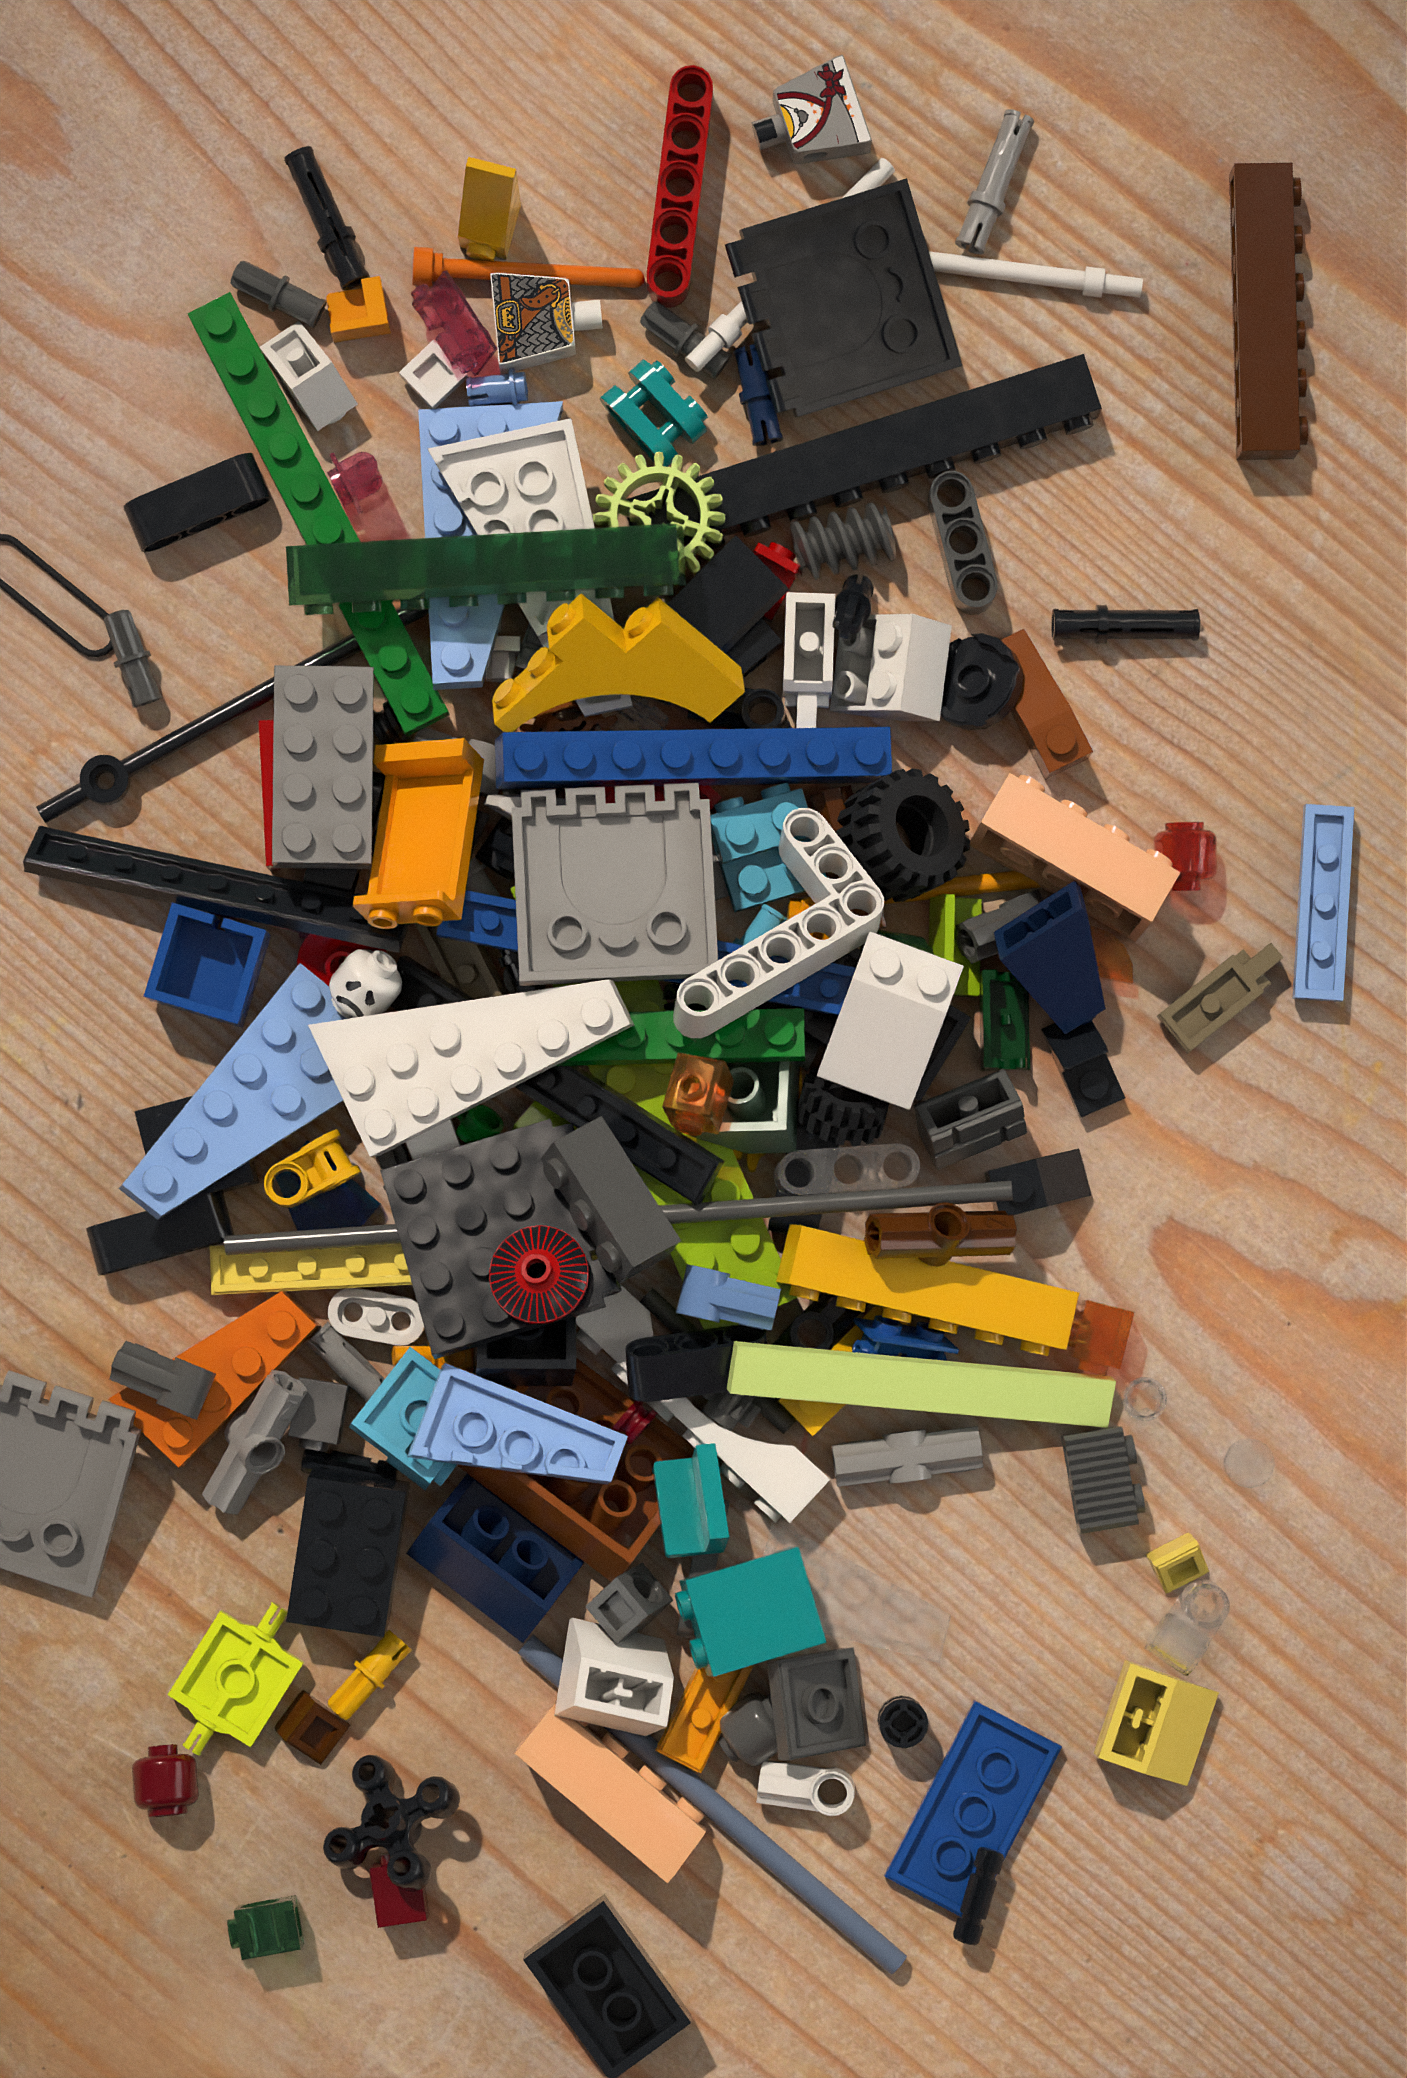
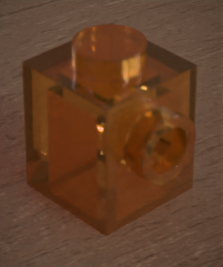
M684 1053L677 1054L662 1105L671 1126L677 1131L692 1136H700L703 1132L719 1134L734 1082L725 1061Z
M1089 1300L1082 1301L1079 1317L1073 1319L1067 1345L1071 1347L1069 1357L1080 1360L1079 1370L1106 1376L1108 1367L1121 1369L1135 1312Z

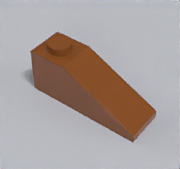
M1025 629L1002 639L1001 641L1017 655L1023 670L1022 691L1011 713L1044 779L1046 780L1087 760L1093 753V750L1072 708Z

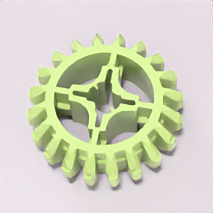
M662 452L655 453V466L647 467L643 455H638L635 457L637 472L632 473L629 467L622 463L618 466V472L624 480L622 483L611 477H607L604 480V486L613 493V496L598 494L596 496V504L607 509L608 512L593 514V523L599 526H609V528L603 529L596 534L599 544L613 541L614 544L604 552V557L607 561L614 560L621 554L624 556L618 566V571L621 574L627 573L632 565L635 564L638 566L635 577L637 582L643 583L647 570L655 571V584L663 585V571L671 570L673 579L676 583L683 581V573L680 566L686 564L693 574H697L700 571L699 562L694 557L696 554L709 561L714 557L713 550L705 544V541L711 543H721L723 534L718 530L710 528V526L724 524L725 514L710 511V509L721 505L723 499L721 494L705 496V493L714 486V480L711 477H706L698 483L694 481L700 472V466L697 463H693L686 473L680 471L683 457L680 455L674 456L671 467L663 466L664 456ZM653 482H663L657 495L651 500L640 501L634 499L633 502L625 500L640 486ZM677 486L686 491L696 503L700 514V524L688 520V516L681 514L674 507L673 503ZM667 498V520L671 523L668 526L663 523V528L657 529L654 539L651 540L653 536L651 518L647 515L651 511L655 515V509H661L664 499ZM619 514L630 517L631 522L640 525L644 530L645 535L641 552L632 547L622 535L618 525ZM672 536L681 538L685 536L693 537L691 542L680 551L670 555L655 556L662 541Z

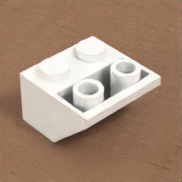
M915 614L870 615L862 624L860 632L851 633L849 639H843L839 634L830 711L898 721H940L952 625Z
M576 1618L569 1619L554 1715L643 1736H648L667 1727L674 1676L664 1639L635 1633L616 1645L600 1624Z

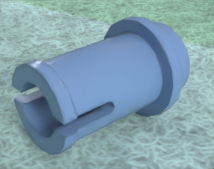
M509 368V373L466 378L467 396H470V399H468L470 407L511 402L513 406H518L519 401H528L525 372H515L514 368Z

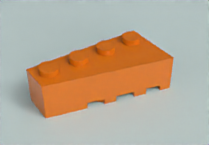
M281 1291L176 1356L179 1359L216 1374L197 1420L156 1403L157 1399L129 1387H126L108 1400L113 1404L135 1410L136 1415L133 1424L138 1429H141V1432L178 1468L185 1467L260 1389L271 1370L278 1371L321 1325L287 1292Z

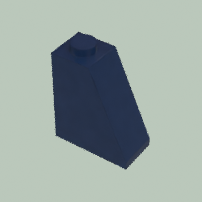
M1075 880L994 931L1000 961L1064 1034L1080 1025L1089 1023L1097 1014L1106 1009L1088 914L1081 888Z

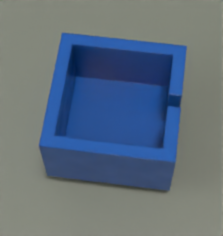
M172 903L143 997L152 1002L243 1028L271 935L267 930L227 918L223 919L221 928L225 931L219 930L220 920L215 915Z

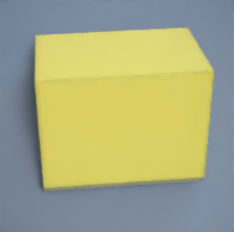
M1189 1532L1146 1554L1165 1593H1169L1209 1572L1200 1546Z

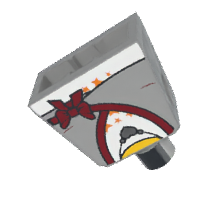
M843 55L836 56L777 87L773 91V105L776 115L752 122L754 136L759 149L763 150L786 142L794 164L864 155L870 153L872 139Z

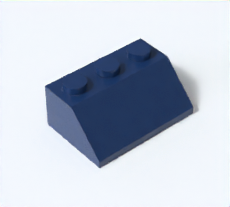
M469 1474L465 1475L406 1552L408 1556L522 1643L528 1638L584 1564L583 1560Z

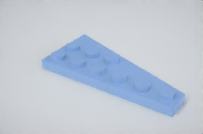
M563 401L518 404V406L505 404L418 410L434 690L483 687L510 589L428 452V448L560 421L563 412Z
M300 963L118 1189L158 1220L216 1181L235 1171L260 1153L276 1145L343 1101L341 1094L308 1026L310 1024L347 1019L333 1006L329 986Z

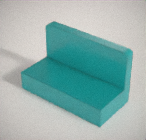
M716 1444L696 1445L692 1458L655 1462L653 1475L665 1556L667 1558L724 1553L729 1540V1531Z

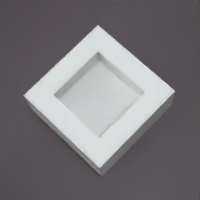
M435 340L431 341L399 372L400 377L431 409H436L468 377L467 373Z

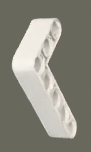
M810 808L792 810L783 822L779 842V855L782 861L815 904L687 978L680 984L676 995L673 1020L677 1030L684 1036L703 1038L865 944L869 932L877 933L884 908V897L880 889L825 818L817 811ZM805 836L811 839L812 841L801 842L796 840L794 837ZM833 872L841 878L830 879L821 873ZM862 909L866 911L869 915L858 916L853 914L850 910ZM821 932L829 938L819 940L813 938L810 933ZM782 956L789 962L779 964L773 962L769 957ZM739 979L746 982L749 986L739 988L732 986L728 981ZM699 1003L708 1010L696 1012L688 1008L687 1005Z

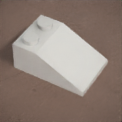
M869 932L817 1077L910 1110L964 966Z

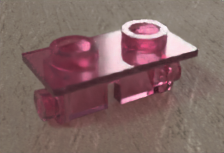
M446 270L443 271L431 289L427 284H422L411 292V296L414 299L412 306L417 310L429 331L443 327L445 332L439 333L435 340L450 361L451 367L459 369L462 374L471 371L476 376L498 348L467 302L463 292L458 288Z
M334 452L329 454L334 468L327 471V474L343 506L353 503L357 513H363L359 501L379 491L383 482L375 457L367 452H359L338 462Z

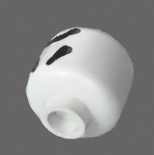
M357 949L349 954L332 975L329 984L333 1006L347 1019L385 1013L400 994L402 988L401 976L394 959L383 951H372L369 949Z

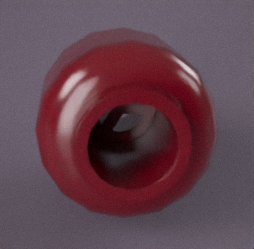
M177 1744L148 1747V1757L140 1758L132 1765L134 1802L138 1808L148 1810V1817L188 1814L187 1806L194 1804L198 1800L199 1792L195 1758L189 1754H178Z

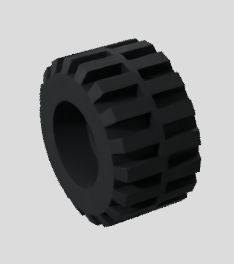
M912 768L908 771L904 769L896 770L856 791V794L846 800L844 803L846 809L840 811L837 821L842 825V828L836 830V834L880 889L884 901L893 898L894 902L912 900L952 880L958 875L957 870L963 868L967 860L963 853L970 850L971 840L965 837V832L969 831L970 827L968 820H963L961 811L964 808L961 802L955 803L951 797L953 791L947 784L941 787L938 784V777L931 773L923 776L922 771ZM896 821L905 830L910 841L911 850L901 840L897 831Z

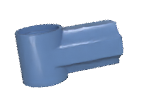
M687 1264L676 1313L714 1322H720V1319L739 1323V1325L771 1331L781 1289L730 1278L728 1273Z

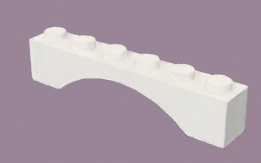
M620 1284L621 1292L604 1298L605 1308L579 1315L576 1318V1324L581 1328L576 1333V1337L595 1355L603 1348L617 1361L610 1369L628 1385L625 1347L636 1339L653 1337L650 1311ZM686 1397L646 1402L667 1422L673 1416H676L688 1428L682 1436L693 1447L715 1443L717 1456L724 1461L719 1467V1471L739 1489L745 1483L749 1484L760 1495L754 1503L775 1523L781 1516L791 1523L830 1480L794 1445L766 1443L729 1431L695 1408Z

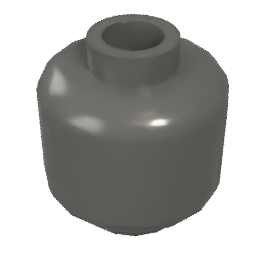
M759 1692L750 1693L733 1705L721 1718L720 1728L722 1736L719 1738V1744L732 1761L737 1762L741 1759L751 1766H758L778 1753L771 1694L765 1696Z

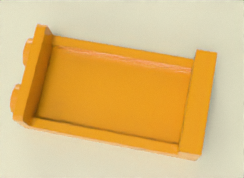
M465 738L376 745L373 763L385 775L368 893L367 895L354 896L353 907L370 925L380 929H393L397 927V924L406 923L438 926L442 921L461 920L484 759Z

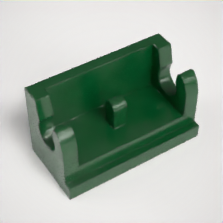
M982 970L980 972L979 996L981 1071H999L1001 1069L1005 1071L1030 1070L1028 991L1011 972Z

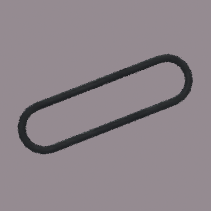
M0 534V541H7L13 544L103 619L109 615V613L18 539L8 534ZM0 578V587L80 653L88 657H100L108 654L113 649L111 640L104 648L99 650H90L84 647Z

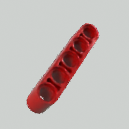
M695 65L684 66L678 69L670 82L647 265L648 295L653 302H660L666 308H674L682 304L690 290L713 105V81L706 70ZM687 84H696L704 90L705 94L701 99L689 102L681 98L678 92ZM681 131H690L698 137L699 142L690 149H682L674 144L673 137ZM675 178H684L692 183L693 189L689 194L678 197L668 191L667 185ZM669 225H679L686 230L687 237L678 244H671L662 238L661 232ZM664 272H672L677 274L682 282L677 289L666 292L656 286L655 280Z

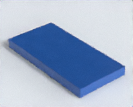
M974 1700L899 1844L884 1877L962 1917L963 1913H961L960 1908L970 1874L976 1871V1867L973 1864L978 1849L980 1847L991 1848L1001 1852L1004 1859L1006 1858L1062 1746Z

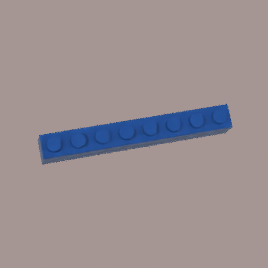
M890 727L502 732L495 739L496 789L584 788L634 785L664 786V784L699 783V786L784 783H873L892 773Z

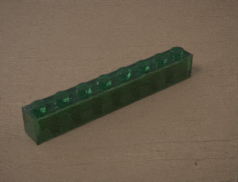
M677 523L286 546L289 606L304 607V616L333 615V605L352 604V613L382 612L381 603L400 602L401 610L430 609V600L449 599V608L478 606V597L497 596L498 605L526 604L527 594L546 593V602L573 601L576 598L575 592L595 591V599L625 598L624 589L643 588L644 597L674 595L673 586L686 585L683 526Z

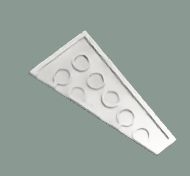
M571 418L428 448V452L543 647L549 648L547 624L552 613L564 603L569 605L581 593L614 620ZM623 694L600 695L575 700L584 717L633 707L631 696Z
M608 979L310 1024L308 1026L369 1156L376 1158L634 1026V1023L614 981Z

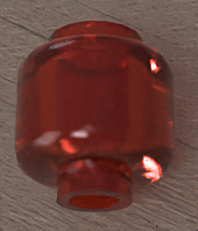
M1204 822L1165 823V830L1158 832L1154 836L1153 850L1168 857L1173 863L1171 867L1180 872L1172 886V891L1201 890V881L1210 880L1216 876L1218 871L1217 837L1213 831L1204 829Z

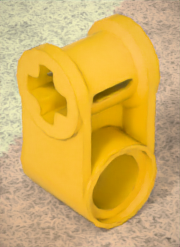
M335 1129L303 1146L298 1152L274 1164L268 1170L264 1178V1188L268 1197L276 1205L284 1208L299 1206L320 1193L328 1192L361 1173L358 1165L353 1166L340 1144L339 1138L341 1133L339 1130ZM325 1151L330 1154L335 1163L336 1171H333L324 1155ZM286 1171L297 1174L301 1180V1188L298 1193L290 1198H282L276 1195L273 1188L276 1177Z

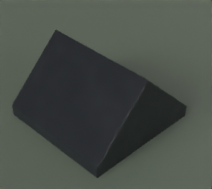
M735 535L667 605L726 654L789 589Z

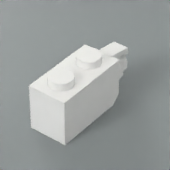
M786 592L782 697L785 698V707H797L796 728H816L817 708H829L833 683L834 628L832 627V622L835 616V594Z

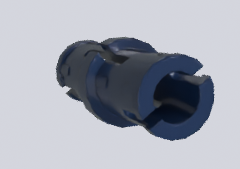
M753 344L749 345L753 360L752 366H750L745 346L734 350L733 354L736 357L743 389L739 393L741 405H746L753 438L752 444L753 446H765L767 442L763 428L764 425L767 427L768 437L772 444L782 441L783 435L781 434L778 417L775 414L766 381L769 380L768 370L762 371L756 347Z

